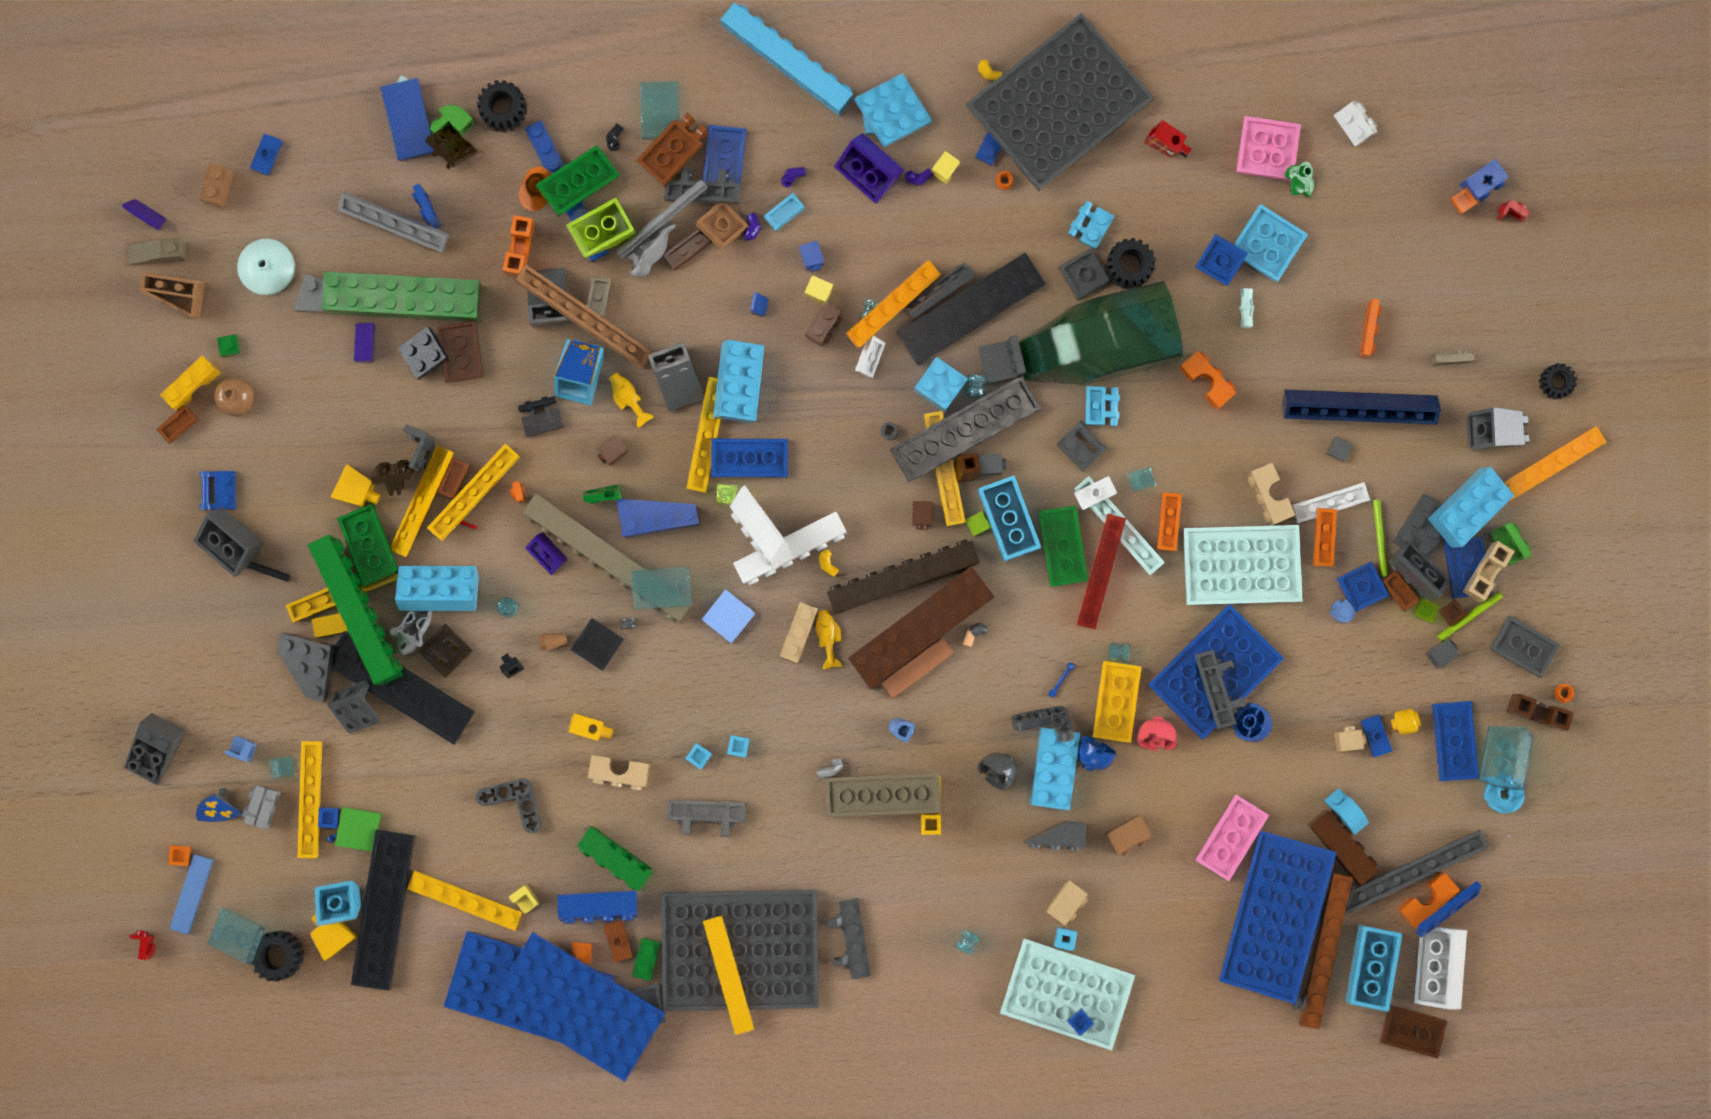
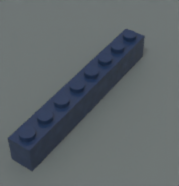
M1285 389L1282 401L1284 419L1438 425L1441 412L1437 395Z

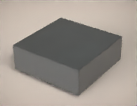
M1336 436L1327 455L1345 462L1353 444Z

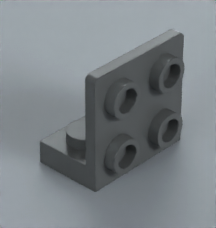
M1017 335L1010 336L1006 341L979 347L988 384L1025 375L1026 371Z
M406 424L403 431L408 434L407 438L419 443L409 468L420 472L427 464L426 457L428 452H431L434 448V437Z
M366 680L335 691L327 705L348 733L359 731L380 721V718L364 698L370 686Z

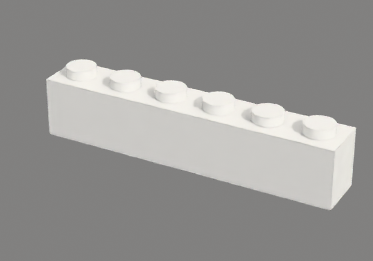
M837 512L784 537L793 558L781 565L783 569L791 566L793 560L797 558L803 560L810 556L809 552L815 549L817 552L828 547L827 543L831 541L836 543L845 538L844 535L847 532ZM760 550L733 563L744 585L747 583L749 586L759 581V577L763 575L769 577L776 573V570L770 564L766 566L761 558L763 554Z

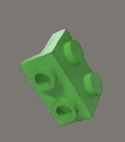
M1512 522L1506 523L1490 532L1494 542L1499 541L1515 551L1507 564L1508 566L1531 556L1529 544L1522 540L1519 535L1521 532L1518 526Z

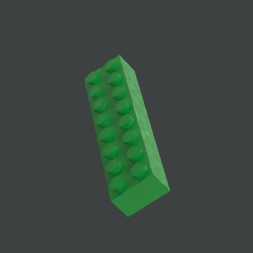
M324 272L322 310L325 314L449 321L475 320L479 322L481 284L479 280Z
M326 535L307 544L374 685L383 686L403 676L401 672L403 667L400 661L395 660L393 656L395 651L391 643H387L384 637L386 632L383 626H379L376 621L378 615L374 608H370L368 601H370L369 596L365 590L362 591L360 578L351 569L353 563L349 556H345L343 552L345 547L340 539L337 540L336 537Z

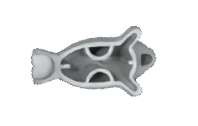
M667 222L627 256L628 260L633 261V266L630 270L632 277L648 275L651 266L664 254L668 235L676 227L675 224Z
M409 611L402 623L390 630V635L397 637L399 654H410L415 651L417 646H422V637L429 627L432 611Z

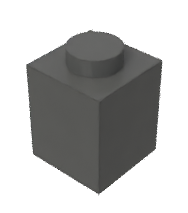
M1002 453L978 455L982 470L979 476L1002 475L1003 470H1006V459L1002 458Z
M1449 639L1443 640L1425 653L1436 669L1442 668L1459 656L1457 645L1453 641H1449Z

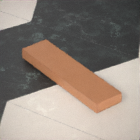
M942 638L881 684L893 699L954 654L944 638Z

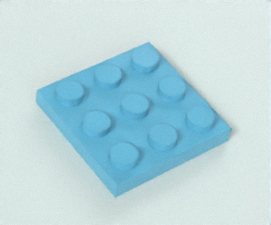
M903 73L855 98L856 104L883 147L906 137L932 122Z
M1260 204L1234 244L1248 252L1243 262L1277 283L1308 234Z

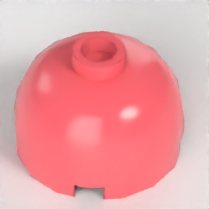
M1153 717V719L1147 720L1140 727L1138 732L1140 747L1153 751H1158V747H1165L1164 751L1176 747V730L1163 717Z

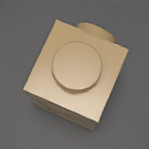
M1355 726L1344 727L1342 732H1334L1337 752L1364 749L1366 737L1361 729L1356 730Z

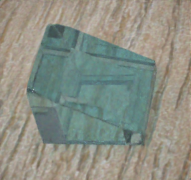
M1150 467L1128 474L1133 492L1156 485Z
M292 756L269 760L272 779L294 775Z

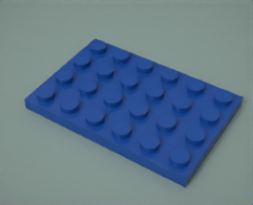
M1230 604L1148 684L1201 740L1216 725L1194 655L1214 650L1216 659L1221 658L1222 663L1232 660L1234 668L1224 670V676H1222L1228 697L1231 696L1232 700L1245 698L1284 660Z

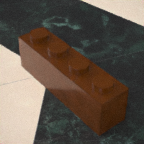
M1329 810L1322 811L1307 825L1328 850L1337 852L1336 860L1353 877L1356 884L1362 886L1379 871L1376 867L1378 865L1371 856L1367 857L1363 852L1365 850L1363 845L1359 841L1355 842L1352 839V832L1346 826L1342 827L1338 822L1340 818L1333 810L1331 812Z

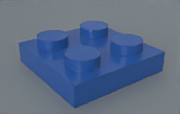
M420 184L412 186L415 191L412 193L413 198L420 209L422 208L420 213L424 221H426L427 225H432L436 229L441 227L427 192Z
M1215 233L1195 267L1228 286L1248 252Z
M1372 561L1336 578L1345 598L1353 606L1355 612L1389 596Z

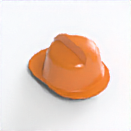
M539 166L530 169L526 173L519 189V201L529 211H539L547 202L536 188L537 183L551 175L550 171L546 168Z

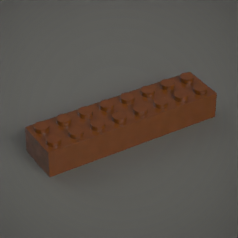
M971 566L848 657V660L871 690L991 601L994 595Z

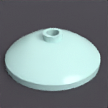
M260 239L250 243L240 254L237 265L238 275L241 282L250 291L259 295H273L281 292L290 284L295 272V261L290 250L279 241ZM265 261V266L260 267V263Z

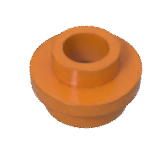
M1008 171L998 173L995 179L997 187L1002 190L1010 189L1014 184L1012 173ZM1003 178L1008 179V183L1003 184L1001 180Z
M1560 684L1555 688L1554 695L1559 702L1568 703L1574 697V690L1569 684ZM1562 690H1565L1567 693L1565 697L1561 695Z

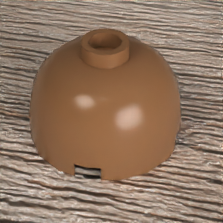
M239 378L223 380L217 386L214 393L217 407L223 413L231 416L246 414L252 408L255 398L252 387L246 381Z

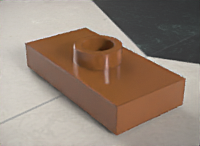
M185 404L156 430L168 444H171L199 421V418Z
M452 457L436 492L454 499L458 495L471 465Z
M1394 571L1382 580L1387 592L1404 613L1420 602L1418 596L1397 571Z
M622 919L603 925L614 963L632 958L633 953Z

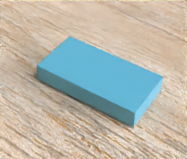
M792 193L765 214L764 218L776 232L803 211L805 206Z

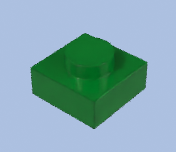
M238 335L217 337L221 357L241 354Z

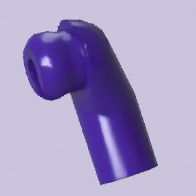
M929 168L921 174L909 170L905 173V180L909 184L920 186L934 175Z

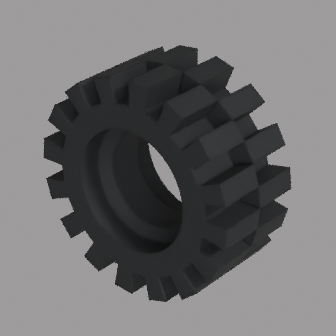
M1560 363L1551 365L1540 374L1539 383L1541 385L1539 388H1543L1544 391L1542 393L1548 394V398H1564L1570 395L1575 390L1574 387L1577 386V383H1575L1577 377H1574L1575 371H1571V367H1566L1564 363L1561 365ZM1559 374L1564 378L1565 383L1562 388H1555L1552 385L1551 378L1553 375Z

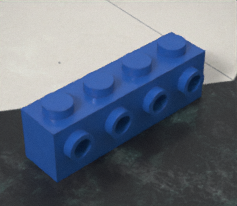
M636 891L558 895V919L563 924H574L575 921L594 923V920L601 919L602 922H613L614 919L620 918L622 921H633V918H638Z

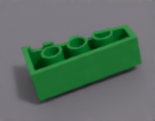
M590 826L577 845L580 848V853L586 857L591 856L594 858L597 865L609 869L614 877L625 881L626 885L634 891L637 890L639 892L642 890L655 872L652 867L594 826Z

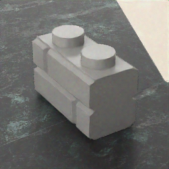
M255 785V788H252L249 793V799H251L249 807L246 806L243 811L244 823L262 829H270L281 791L263 785Z

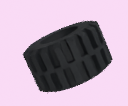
M495 80L493 85L491 83L486 84L488 88L485 89L483 87L481 89L482 95H478L479 102H477L480 116L487 126L499 132V129L502 132H507V129L513 131L514 126H521L520 121L524 122V114H527V102L517 86L515 87L512 82L508 84L506 80H502V83ZM508 98L512 100V107L507 113L499 115L492 112V107L498 99Z
M1135 238L1130 240L1123 239L1122 242L1116 243L1106 261L1107 275H1110L1111 282L1114 280L1116 286L1121 285L1122 289L1130 287L1131 290L1135 287H1141L1149 280L1155 269L1154 263L1156 259L1153 257V250H1149L1147 243L1144 245L1142 240L1135 241ZM1124 255L1136 256L1141 263L1140 271L1137 273L1124 271L1120 265L1121 257Z
M274 931L258 938L255 941L256 944L251 948L253 953H250L249 956L253 960L250 962V965H254V973H259L258 977L261 979L266 978V981L278 982L293 976L300 969L299 965L303 963L301 955H304V950L301 951L300 949L302 944L297 942L298 938L296 936L292 937V933ZM272 945L282 947L286 953V961L282 967H275L269 962L268 951Z

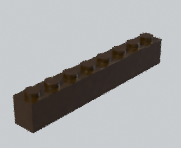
M967 539L956 542L957 546L949 548V545L938 549V553L931 555V552L920 555L921 559L913 561V558L902 561L903 565L896 568L895 565L885 567L884 572L877 574V571L866 574V578L859 580L857 577L848 580V584L841 587L840 584L829 587L830 591L827 594L834 614L979 564L980 561L973 542H968Z

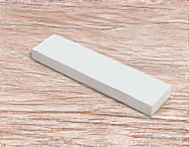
M1365 482L1291 506L1295 513L1296 523L1298 524L1316 518V508H1333L1339 511L1370 501Z

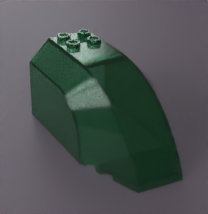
M1164 281L1100 296L1074 305L1019 341L1026 371L1023 376L1024 381L1088 385L1173 364L1183 356L1181 332L1171 294Z

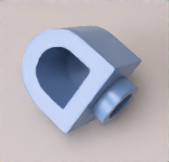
M1347 599L1343 601L1337 600L1331 605L1333 609L1329 611L1330 615L1339 623L1349 622L1355 616V610Z
M894 718L889 724V732L897 739L908 742L914 733L915 724L903 718Z

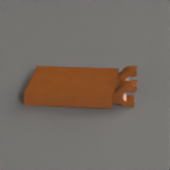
M688 112L680 122L674 119L636 160L664 187L703 146L700 140H703L709 134L702 125L694 133L689 129L696 121Z

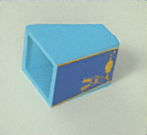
M567 339L554 374L555 397L592 406L604 360V348L595 344L590 345L578 340Z

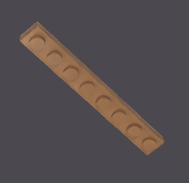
M527 264L524 265L514 280L640 369L648 361V355L653 353Z

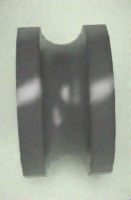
M888 422L881 427V435L887 440L894 439L898 434L897 426L894 423ZM887 426L895 429L892 436L884 434Z
M637 618L620 619V622H622L621 629L638 628V625L635 624Z
M1298 993L1296 1004L1292 1003L1293 1010L1299 1008L1300 1011H1304L1307 999L1306 994L1299 995Z

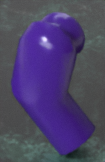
M805 167L787 169L781 178L782 185L790 187L796 177L806 176Z
M755 213L747 215L750 226L743 233V238L746 241L754 240L760 232V225Z

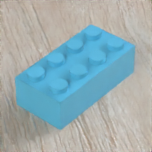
M734 340L722 342L713 418L744 423L756 421L764 345Z
M1491 467L1479 468L1428 520L1451 548L1463 547L1514 494Z
M1015 476L978 488L979 498L1003 562L1041 548Z
M399 566L395 596L399 611H476L479 585L476 566Z
M1040 728L1030 805L1070 810L1080 733L1074 732L1075 738L1069 742H1060L1056 737L1054 729Z
M1358 925L1345 1002L1389 1012L1402 933Z

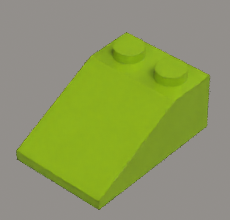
M617 198L608 201L566 225L584 258L620 245L636 234Z

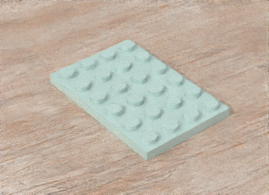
M1299 525L1183 529L1186 605L1303 601Z
M1023 938L1000 1014L1112 1050L1135 975ZM1080 1008L1094 1022V1025L1081 1036L1067 1022V1019Z

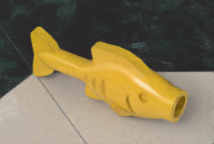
M618 372L609 377L614 401L622 410L626 406L633 409L638 416V428H641L647 421L654 418V415L644 413L637 402L641 400V397L636 394L634 385L630 381L620 376Z
M829 609L818 611L815 633H817L819 639V647L825 646L827 660L824 662L822 669L841 667L842 664L834 657L833 651L834 642L841 641L840 628L830 615Z

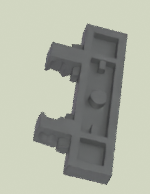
M682 168L681 178H678L677 181H669L665 186V201L674 202L697 183L692 180L693 172L690 168ZM719 169L717 181L704 182L708 188L692 202L739 204L741 185L739 183H731V180H728L729 172L726 169Z
M1214 650L1194 655L1216 728L1221 729L1236 724L1233 713H1237V707L1246 704L1244 697L1232 700L1231 696L1228 697L1222 679V676H1224L1223 671L1234 668L1232 660L1222 663L1221 658L1216 659Z
M668 800L667 820H678V825H682V835H691V824H696V821L717 822V825H721V837H729L730 827H734V822L745 823L746 803Z
M858 898L839 901L840 912L836 913L837 918L827 919L828 928L840 926V930H844L847 951H844L845 956L833 958L834 967L844 965L845 969H850L851 979L869 977L871 974Z

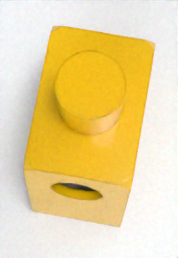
M346 464L332 492L331 498L364 507L367 501L376 505L381 498V494L373 491L375 484H372L369 478Z
M574 712L567 730L569 733L597 741L599 737L610 740L613 733L612 728L603 726V721ZM590 725L596 726L595 732L588 731Z
M314 915L311 919L317 926L316 915ZM344 922L317 926L310 933L324 961L332 958L358 937Z

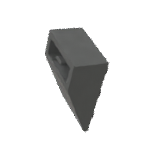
M565 268L536 270L567 292ZM528 291L529 324L532 328L570 324V319Z
M684 342L648 355L669 412L704 400L703 392Z
M153 713L149 714L139 723L124 768L159 785L181 744L185 730Z
M1063 821L1024 839V843L1028 844L1030 848L1041 849V845H1048L1049 849L1061 850V846H1067L1069 850L1080 851L1081 847L1086 846V823Z

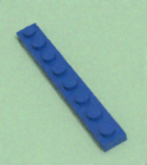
M542 120L525 127L544 168L550 171L551 174L562 168L564 164ZM583 202L567 211L571 222L588 213ZM605 250L589 258L591 262H594L608 255V252Z

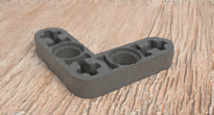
M1063 706L1014 715L1011 719L1014 730L1021 731L1052 725L1058 741L1069 742L1075 738L1073 725L1067 709Z
M517 779L478 791L476 800L482 806H489L516 798L524 830L528 833H536L541 829L542 822L532 784L528 779ZM523 781V784L528 785L524 793L522 790L515 791L516 795L513 796L511 784H514L513 787H518L521 785L520 782ZM504 786L509 789V795L506 798L499 795V789ZM492 789H495L497 801H495V797L488 798L487 803L485 800H481L483 792L492 794ZM526 800L531 801L533 804L532 810L528 812L522 807L523 802ZM535 812L536 816H532L533 822L537 821L535 830H532L531 827L528 828L527 826L530 823V818L527 817L525 819L524 815Z

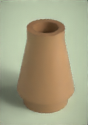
M543 633V635L538 636L541 651L546 650L547 652L567 644L566 633Z

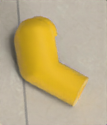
M987 60L979 62L978 71L984 79L995 81L1002 76V72L991 69Z
M825 549L819 554L820 568L832 577H835L839 569L831 564V551Z

